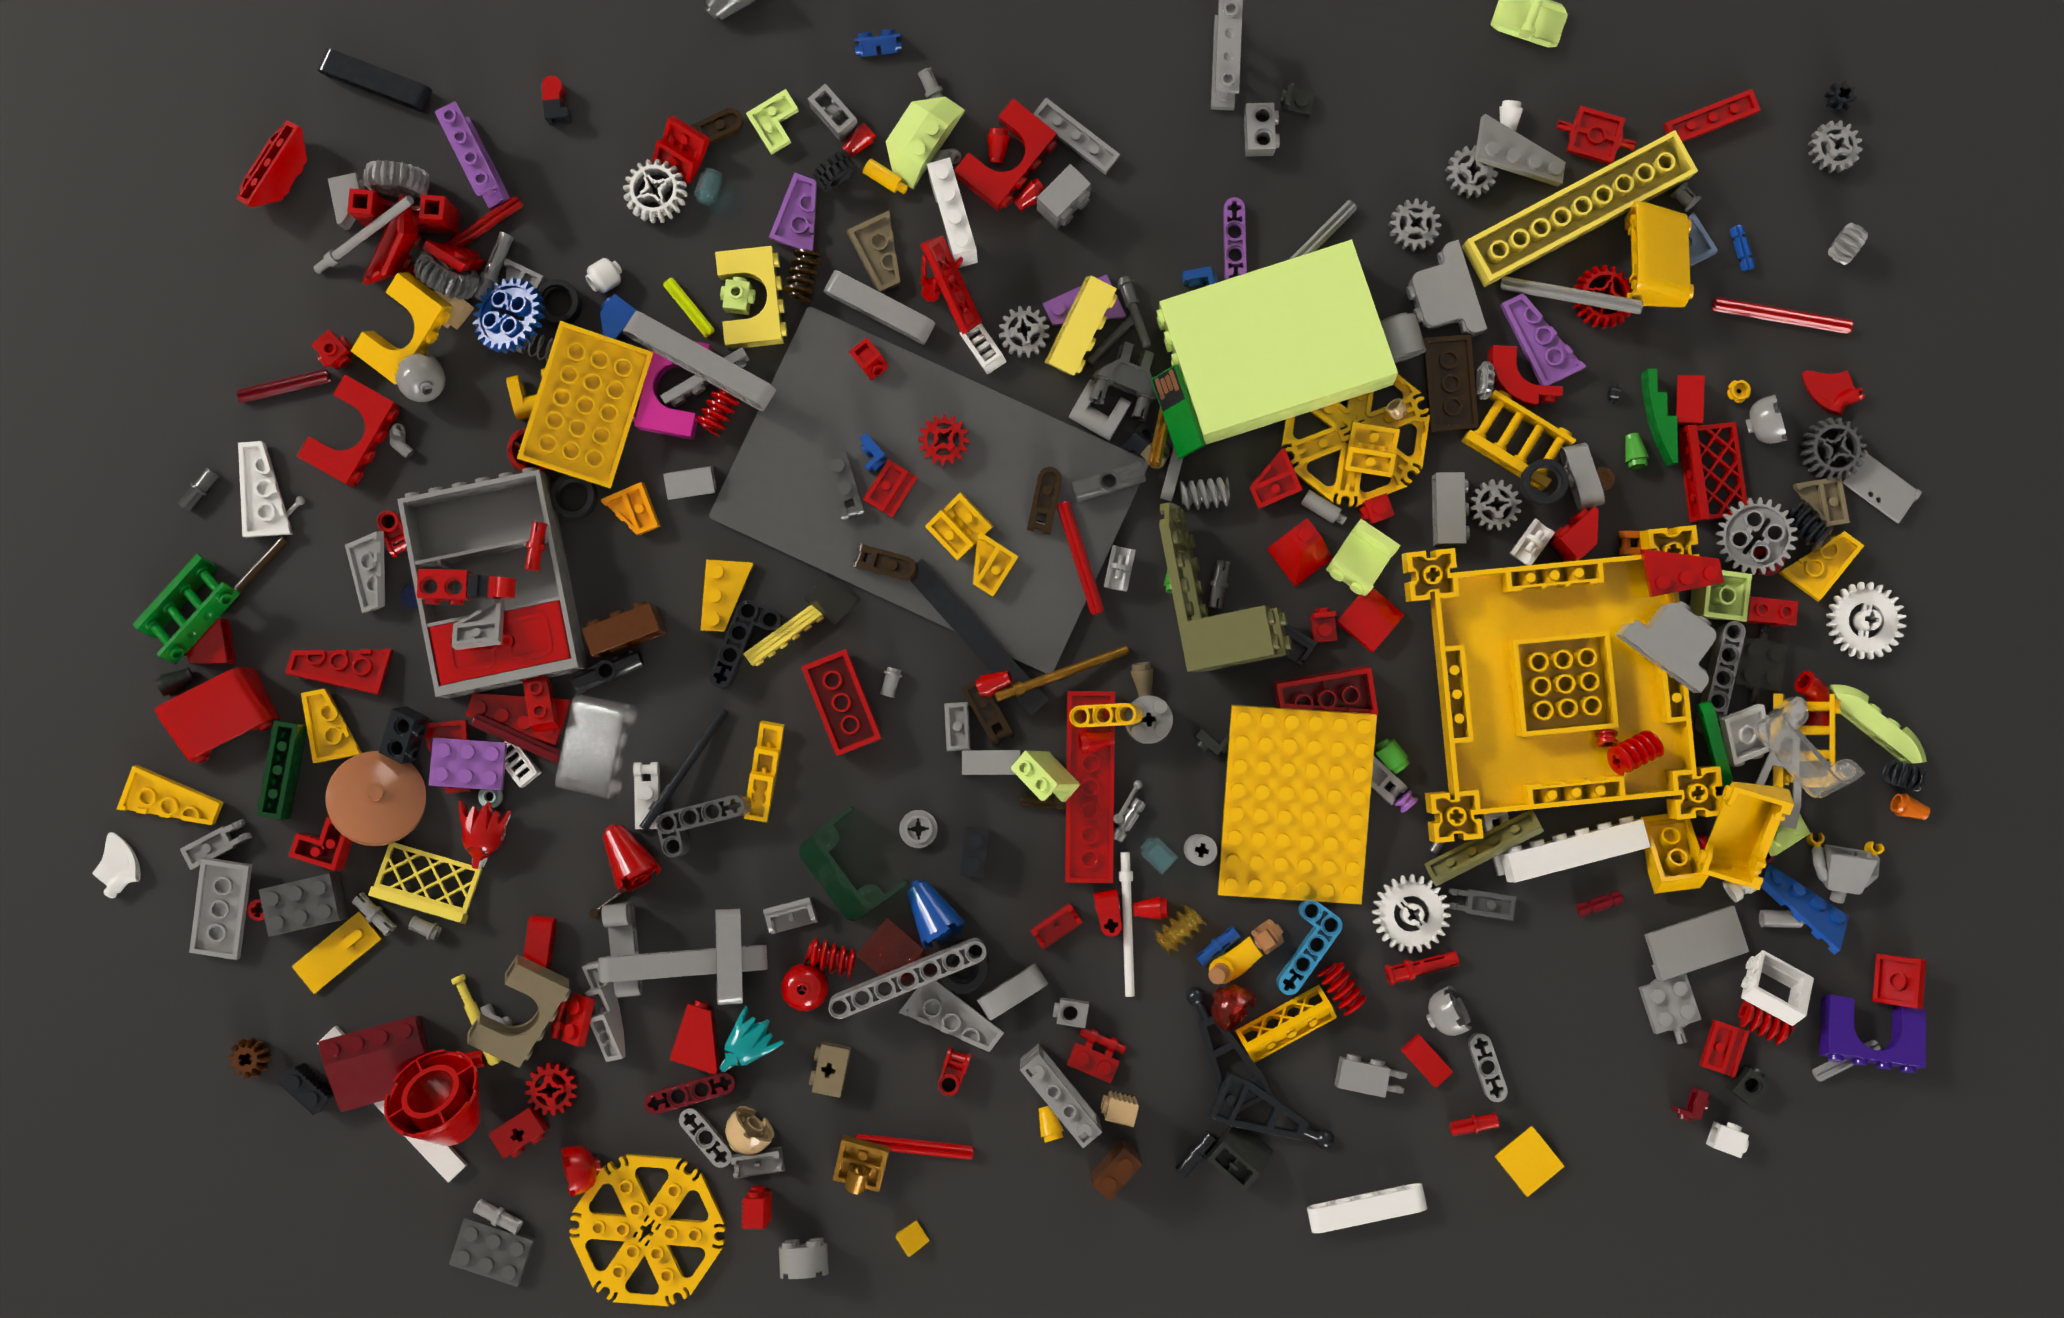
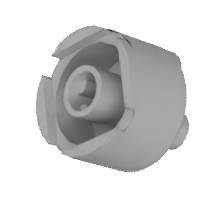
M1150 695L1134 700L1132 703L1142 708L1143 718L1146 717V713H1149L1150 717H1154V722L1150 724V727L1147 726L1146 722H1142V720L1135 725H1124L1130 737L1143 744H1152L1164 739L1170 732L1173 724V715L1168 704L1164 700ZM1128 708L1125 713L1128 720H1131L1133 717L1131 708Z
M810 1238L809 1241L800 1244L799 1239L785 1240V1243H782V1246L779 1247L780 1278L784 1279L787 1274L788 1279L814 1278L816 1273L822 1271V1276L828 1275L827 1243H824L823 1238Z

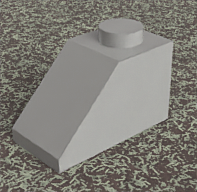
M357 173L328 178L336 221L344 230L350 229L356 220L347 212L349 188L369 190L364 185V179Z

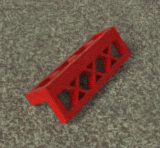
M941 235L920 244L922 250L927 257V261L962 334L967 333L982 323L979 313L944 236Z

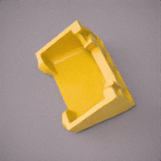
M1634 201L1624 219L1625 230H1628V235H1631L1632 274L1629 278V283H1631L1633 291L1632 293H1627V298L1642 300L1643 306L1685 307L1688 300L1692 299L1694 295V285L1690 284L1689 233L1691 232L1692 221L1684 213L1647 202Z
M1732 782L1730 786L1726 785L1723 790V804L1705 850L1701 849L1698 854L1697 863L1700 864L1701 873L1760 890L1764 879L1759 877V874H1761L1762 868L1766 867L1765 858L1780 821L1785 820V814H1791L1794 802L1790 790L1786 788Z

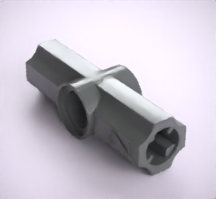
M1137 462L1114 470H1105L1101 474L1074 481L1072 486L1077 502H1081L1146 482L1141 462ZM1110 476L1114 478L1116 484L1111 488L1105 487L1102 483L1105 477Z

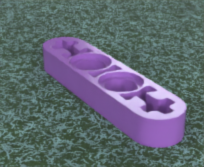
M1233 197L1226 201L1223 208L1225 280L1233 276L1234 267H1238L1237 276L1247 273L1245 205L1241 199ZM1232 204H1236V208H1240L1236 213V221H1231L1232 211L1228 210ZM1233 226L1238 227L1241 230L1240 237H1230L1228 229ZM1234 249L1240 251L1242 258L1236 262L1230 260L1228 255Z

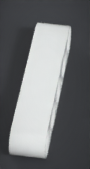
M1421 1183L1398 1186L1313 1204L1307 1207L1312 1233H1324L1427 1210L1425 1194Z

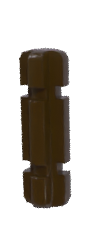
M1031 793L1021 794L1020 805L1022 807L1030 808V805H1034V808L1053 809V807H1056V810L1066 809V802H1061L1058 797L1054 798V795H1050L1045 801H1041L1036 795L1031 796Z

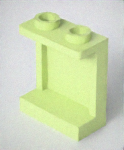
M1025 750L1011 767V770L1041 801H1045L1053 792L1061 802H1066L1081 785L1048 751Z

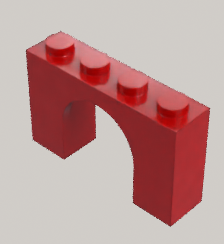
M1014 98L1001 112L998 119L999 124L1022 143L1025 155L1021 163L1010 171L997 172L989 169L968 152L954 169L956 179L998 212L1002 207L1006 208L1013 200L1012 194L1017 189L1021 190L1028 181L1026 177L1031 171L1036 172L1043 163L1041 159L1046 153L1051 154L1058 144L1056 142L1057 133Z
M349 188L347 212L365 227L396 204L383 199L374 190ZM421 194L420 206H410L419 226L418 232L450 235L459 233L461 212L445 196Z
M344 375L333 395L352 405L362 414L365 423L362 439L350 449L334 450L308 436L297 457L354 488L355 484L362 480L364 476L363 470L366 465L373 461L376 455L375 450L379 443L386 439L387 429L390 424L397 420L401 406L349 376Z

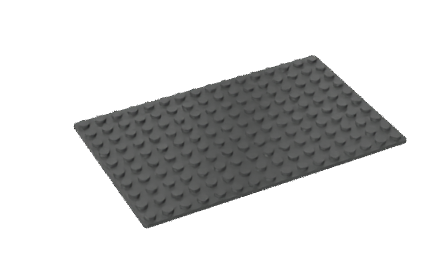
M808 307L771 383L776 392L765 410H758L709 514L710 518L954 631L910 580L903 581L852 567L853 560L857 559L858 544L905 555L912 558L916 563L923 559L1011 658L1043 673L1053 672L1085 605L1086 598L1057 505L1050 535L1043 534V531L1034 529V532L1027 530L1038 475L1046 467H1054L1060 472L1061 486L1057 504L1063 501L1070 502L1096 581L1140 484L1117 490L1112 494H1104L1077 502L1072 482L1101 474L1105 470H1114L1137 462H1141L1144 473H1146L1149 466L1146 460L814 307ZM865 338L871 341L889 365L888 369L872 381L848 352ZM946 414L947 420L955 416L956 424L960 421L963 422L961 430H968V434L964 438H969L970 443L964 444L968 451L967 453L961 451L962 460L954 458V465L946 461L945 466L942 467L941 461L938 460L934 465L932 464V457L924 458L927 451H920L919 447L924 443L918 442V437L924 436L920 432V428H927L926 420L932 423L934 422V415L940 420L942 415ZM941 425L938 427L940 429H948L950 426ZM865 433L887 456L884 460L885 462L889 459L918 477L893 518L863 500L883 469L881 467L876 472L874 470L868 472L864 467L874 458L873 455L869 458L860 448L863 443L859 438ZM931 433L928 437L929 447L934 442V437ZM959 434L954 438L956 447H958L960 442ZM942 436L939 437V444L949 443L948 436L945 438ZM846 451L865 515L859 517L854 515L849 517V520L842 521L823 458ZM940 451L938 455H949V453ZM1110 476L1102 480L1103 485L1108 488L1116 484L1114 478ZM960 492L994 525L986 536L1019 556L993 597L972 584L976 545L957 561L925 527ZM853 500L845 502L846 508L855 506ZM1037 514L1036 520L1045 522L1047 515ZM867 555L866 563H870L872 555Z

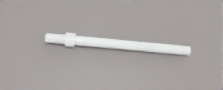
M1120 852L1121 871H1119V881H1121L1125 997H1134L1131 899L1133 871L1130 870V852Z

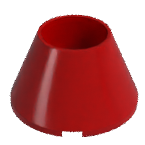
M445 1049L420 1056L409 1063L393 1080L395 1085L390 1095L386 1094L384 1102L386 1120L397 1133L407 1137L443 1146H452L470 1137L480 1123L481 1104L478 1071L474 1062L460 1051L446 1052Z

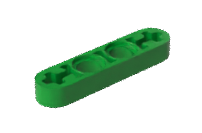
M1709 700L1697 704V710L1711 765L1721 767L1722 786H1718L1720 791H1723L1726 785L1730 786L1733 778L1717 715L1712 702Z

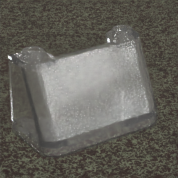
M1789 697L1756 724L1755 733L1806 793L1814 798H1823L1864 775L1865 772L1853 760L1842 759L1833 764L1821 755L1798 729L1808 719V709L1798 697Z

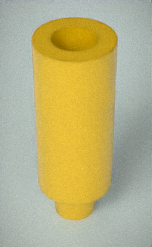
M872 158L868 160L863 169V174L893 193L897 191L902 194L906 193L908 186L902 183V177Z

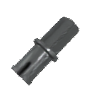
M207 467L196 482L190 484L191 488L178 504L183 509L191 511L202 496L207 495V490L220 476Z

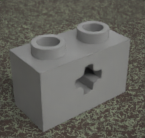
M826 84L807 98L810 108L840 142L847 138L857 127L856 117Z

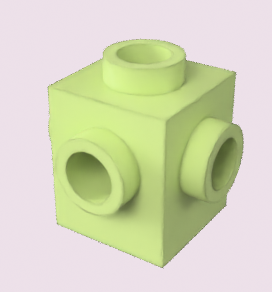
M733 277V280L726 279L725 286H722L720 291L723 309L727 313L749 315L750 305L755 302L756 291L753 290L752 285L745 278Z

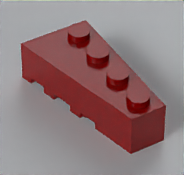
M1368 666L1272 682L1276 705L1280 708L1379 715L1372 669Z

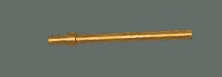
M1125 645L1023 683L1018 681L1011 684L1009 688L995 692V698L998 702L1012 696L1019 697L1025 695V692L1128 655L1129 649Z

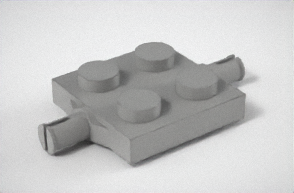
M1653 964L1651 966L1656 979L1650 984L1638 987L1653 1033L1659 1034L1668 1030L1674 1031L1677 1044L1686 1043L1687 1039L1683 1028L1690 1023L1702 1020L1687 974L1659 981Z

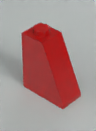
M695 1000V1003L690 1002L687 1004L669 1060L716 1075L720 1070L715 1011L709 1007V1003Z

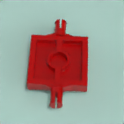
M1580 105L1573 123L1560 119L1557 122L1556 129L1569 132L1566 153L1610 165L1614 162L1616 152L1620 147L1633 151L1636 146V141L1623 138V126L1626 119Z

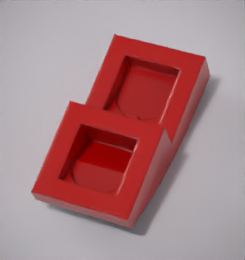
M1419 1034L1401 1049L1404 1055L1435 1088L1453 1073Z

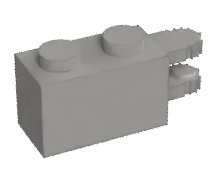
M1347 1054V1057L1340 1056L1334 1085L1340 1089L1385 1098L1387 1091L1404 1093V1088L1400 1085L1388 1084L1389 1076L1406 1079L1407 1073L1390 1069L1388 1066H1385V1061L1371 1058L1370 1062L1361 1061V1056Z

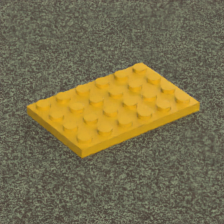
M560 321L517 459L611 489L653 352Z

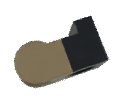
M1142 423L1122 447L1128 452L1134 449L1145 458L1148 464L1155 432ZM1166 443L1159 468L1164 466L1171 455V449Z

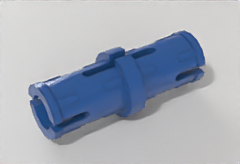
M1231 925L1219 937L1210 940L1211 943L1195 955V957L1205 968L1219 955L1225 954V950L1240 939L1241 936Z

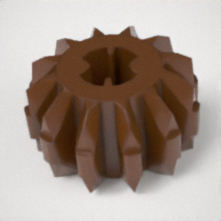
M250 1037L248 1040L241 1039L238 1041V1045H233L230 1048L234 1054H230L227 1057L229 1060H233V1064H230L229 1068H237L235 1076L243 1074L244 1079H249L251 1076L259 1077L261 1076V1071H266L269 1068L265 1062H269L272 1059L270 1056H266V1053L271 1048L263 1049L264 1041L256 1042L255 1037Z

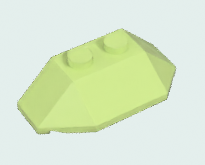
M947 97L912 101L886 140L892 172L902 177V183L911 189L915 188L927 170V164L932 162L965 112L963 108Z

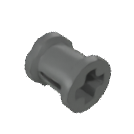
M1687 181L1670 195L1671 198H1676L1682 204L1685 212L1689 211L1702 198L1700 195L1697 196L1688 187Z

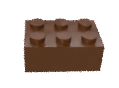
M642 601L632 605V610L626 612L618 610L609 614L610 618L601 621L598 618L588 622V627L582 628V632L591 656L602 659L667 634L668 632L659 608L651 603Z

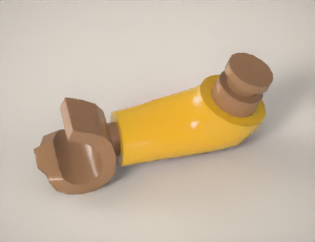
M1268 919L1251 931L1254 940L1249 936L1227 953L1214 959L1209 966L1208 976L1210 981L1214 984H1225L1235 980L1263 956L1261 949L1265 954H1269L1284 943L1283 931L1278 924L1275 925L1271 919Z

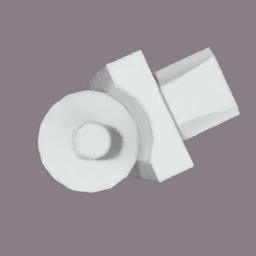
M1535 518L1509 554L1526 566L1532 565L1555 532Z

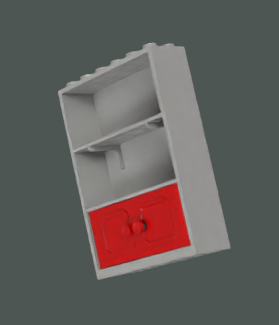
M536 467L525 468L522 470V473L513 475V472L501 473L499 478L491 480L489 477L475 479V483L467 485L466 482H458L452 484V488L448 489L434 487L428 489V493L424 494L410 492L404 494L405 498L397 499L416 598L418 569L468 570L476 575L516 579L515 599L502 598L505 605L501 645L455 650L452 647L453 624L463 618H468L479 609L484 611L495 605L494 601L496 599L472 598V601H464V605H449V601L440 600V605L424 604L425 600L417 598L435 697L451 699L472 693L522 684V680L544 675L551 678L579 672L588 668L558 513L553 508L550 497L551 478L541 470H537ZM532 521L548 524L544 540L546 549L542 552L540 572L524 569L528 551L526 542H529ZM432 581L429 584L428 591L430 593H434L437 590L436 581ZM459 581L453 585L452 590L454 594H458L461 591L462 584Z

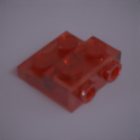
M889 918L883 922L856 954L878 975L923 958L925 955L922 953L924 947ZM908 972L901 976L902 982L909 975Z

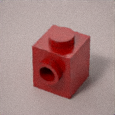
M1387 493L1363 501L1362 505H1360L1361 508H1359L1362 520L1370 525L1383 522L1395 516Z

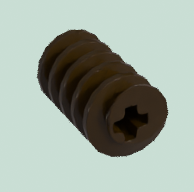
M796 249L794 255L797 258L791 260V264L794 267L789 268V273L792 276L786 278V282L789 285L784 286V291L793 299L811 303L812 300L806 294H813L814 290L809 288V285H816L817 283L811 276H819V272L814 270V267H821L822 265L816 258L824 257L812 250Z

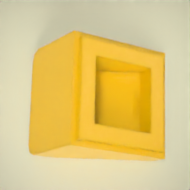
M917 1220L896 1234L897 1241L908 1257L930 1241Z

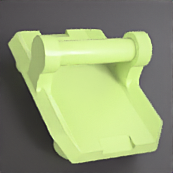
M1498 0L1490 25L1497 31L1548 48L1557 47L1568 13L1562 4L1551 0Z

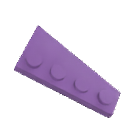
M1524 293L1500 305L1540 385L1549 386L1586 368V365L1579 361L1572 353L1573 350L1559 338L1555 329L1546 323L1542 318V314Z

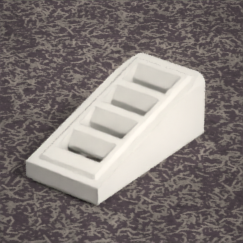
M981 323L967 333H959L986 374H990L1006 363L1003 354ZM979 331L981 332L980 335H978L977 337H975V338L972 339L971 341L969 340V338H970L971 336H973L974 334H976V333L979 332ZM984 339L987 340V341H985L983 344H981L980 346H978L977 348L974 347L975 345H977L978 343H980V342L983 341ZM990 347L992 348L990 351H988V352L985 353L984 355H982V356L980 355L982 352H984V351L987 350L988 348H990Z
M504 741L503 743H507V748L510 745L514 747V749L506 754L505 769L520 788H524L542 772L522 748ZM515 753H518L519 756L510 763L508 759ZM523 760L524 764L515 770L514 766ZM528 767L530 771L521 777L519 774Z

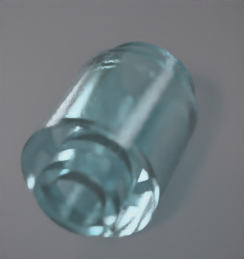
M705 168L704 172L700 173L694 191V196L697 197L699 203L708 206L711 203H716L723 183L720 172Z

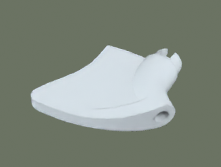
M110 832L106 838L102 860L92 874L106 884L107 888L104 889V895L109 898H115L128 883L140 881L141 871L139 861L130 845L118 834Z

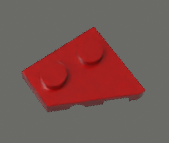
M426 240L422 248L460 273L482 269L486 260L479 257L480 254L471 248H462Z
M1286 448L1279 451L1249 487L1258 509L1303 490Z

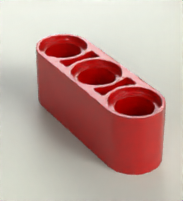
M530 916L523 956L551 970L557 919L555 917Z

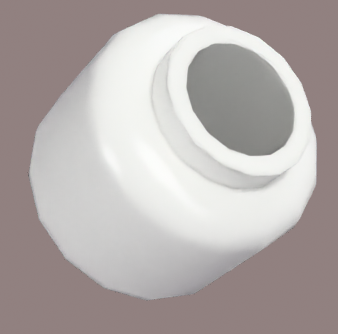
M602 258L587 268L585 278L593 291L607 293L621 283L620 274L622 269L616 261L611 262L607 258Z

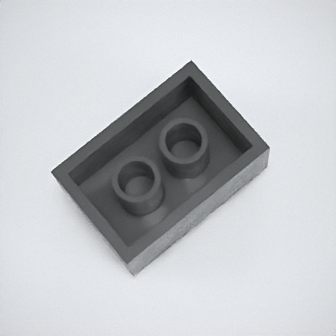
M339 872L259 889L268 937L349 919Z

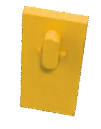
M361 911L357 912L292 966L313 994L319 992L383 939L373 925L365 919L366 917Z

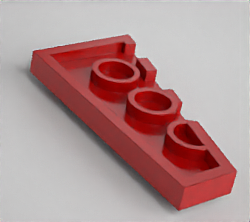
M472 693L465 716L474 718L479 713L530 737L557 745L572 700L555 699L559 728L535 732L530 727L524 696Z

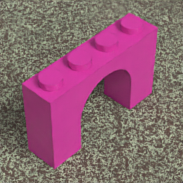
M696 342L699 345L713 352V348L710 346V344ZM653 352L639 397V407L635 409L633 416L635 427L643 431L694 440L698 425L697 415L665 407L661 404L657 393L661 377L670 369L680 366Z

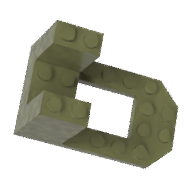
M1170 502L1160 504L1161 515L1164 514V519L1160 520L1159 527L1187 672H1207L1290 655L1289 650L1292 649V642L1290 636H1286L1284 626H1287L1288 623L1286 614L1281 612V608L1269 609V606L1263 605L1209 617L1206 603L1203 604L1201 596L1204 594V586L1202 581L1198 580L1197 571H1200L1199 561L1193 555L1192 548H1195V540L1193 534H1189L1184 510Z

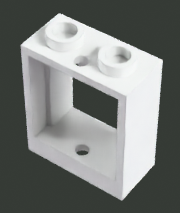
M1764 950L1755 957L1751 956L1746 963L1747 974L1741 984L1743 988L1741 998L1791 1026L1806 1017L1814 978ZM1761 972L1791 988L1788 1003L1758 987Z

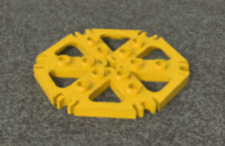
M1397 374L1393 386L1402 392V401L1407 408L1406 414L1401 419L1390 417L1385 410L1386 407L1371 412L1373 391L1348 399L1347 407L1339 402L1311 411L1312 414L1330 428L1302 439H1296L1293 435L1295 417L1285 420L1281 448L1291 445V447L1286 448V451L1293 454L1292 465L1298 464L1294 467L1297 476L1332 504L1334 503L1333 498L1335 494L1338 495L1335 501L1336 505H1340L1342 497H1347L1349 500L1348 507H1352L1355 501L1354 497H1356L1357 503L1355 507H1358L1365 500L1385 493L1389 495L1408 487L1403 482L1408 485L1412 483V480L1407 476L1408 472L1418 475L1420 473L1419 469L1423 468L1430 415L1427 417L1420 416L1425 415L1429 409L1420 410L1417 404L1422 402L1424 397L1420 396L1414 400L1413 397L1420 395L1421 392ZM1364 420L1362 423L1399 428L1407 424L1414 425L1417 433L1413 454L1406 456L1396 448L1397 455L1390 483L1370 492H1363L1360 489L1362 473L1345 470L1348 448L1346 441H1349L1350 434L1344 435L1348 434L1351 430L1352 421L1359 422ZM1340 450L1334 485L1326 486L1308 472L1307 464Z
M626 1154V1158L624 1156L619 1157L620 1168H616L612 1161L607 1164V1167L606 1164L597 1175L594 1186L585 1192L572 1213H579L572 1215L570 1220L579 1222V1228H571L569 1233L579 1234L580 1236L571 1235L570 1240L592 1287L594 1288L599 1280L601 1281L596 1292L599 1293L603 1287L610 1289V1294L606 1299L610 1300L617 1292L618 1295L613 1302L669 1306L670 1303L674 1305L677 1302L674 1294L677 1292L681 1293L683 1299L688 1297V1291L691 1295L723 1247L717 1246L723 1245L725 1240L718 1239L716 1232H724L726 1227L723 1225L726 1222L703 1173L701 1172L695 1180L694 1177L699 1170L697 1167L692 1173L686 1172L687 1160L678 1168L679 1161L682 1158ZM639 1167L663 1168L667 1170L669 1175L651 1204L636 1174V1170ZM610 1184L613 1186L626 1215L590 1211L589 1205L602 1185ZM691 1190H695L700 1194L708 1212V1219L706 1221L674 1219L671 1217ZM655 1220L651 1228L653 1234L649 1233L641 1240L644 1232L642 1225L648 1226V1224ZM588 1240L625 1241L605 1270L600 1271L595 1268L586 1249ZM670 1245L700 1247L705 1251L703 1261L691 1277H684ZM644 1256L659 1285V1290L656 1294L631 1293L626 1289V1282Z

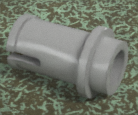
M887 667V671H884L886 675L880 694L895 698L899 678H902V675H900L901 670Z
M416 915L408 925L409 930L425 936L428 941L437 940L442 930L438 923L432 924Z

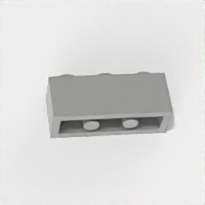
M1439 472L1432 475L1433 546H1462L1466 544V540H1469L1470 528L1466 526V516L1469 515V503L1465 502V493H1468L1469 482L1468 479H1465V472Z

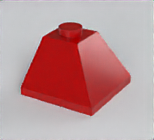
M1308 518L1266 549L1294 587L1333 559L1322 536Z

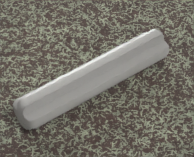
M1876 1040L1864 1043L1871 1049L1881 1051V1047ZM1845 1059L1844 1062L1828 1061L1814 1068L1812 1073L1817 1081H1823L1853 1066L1851 1060Z

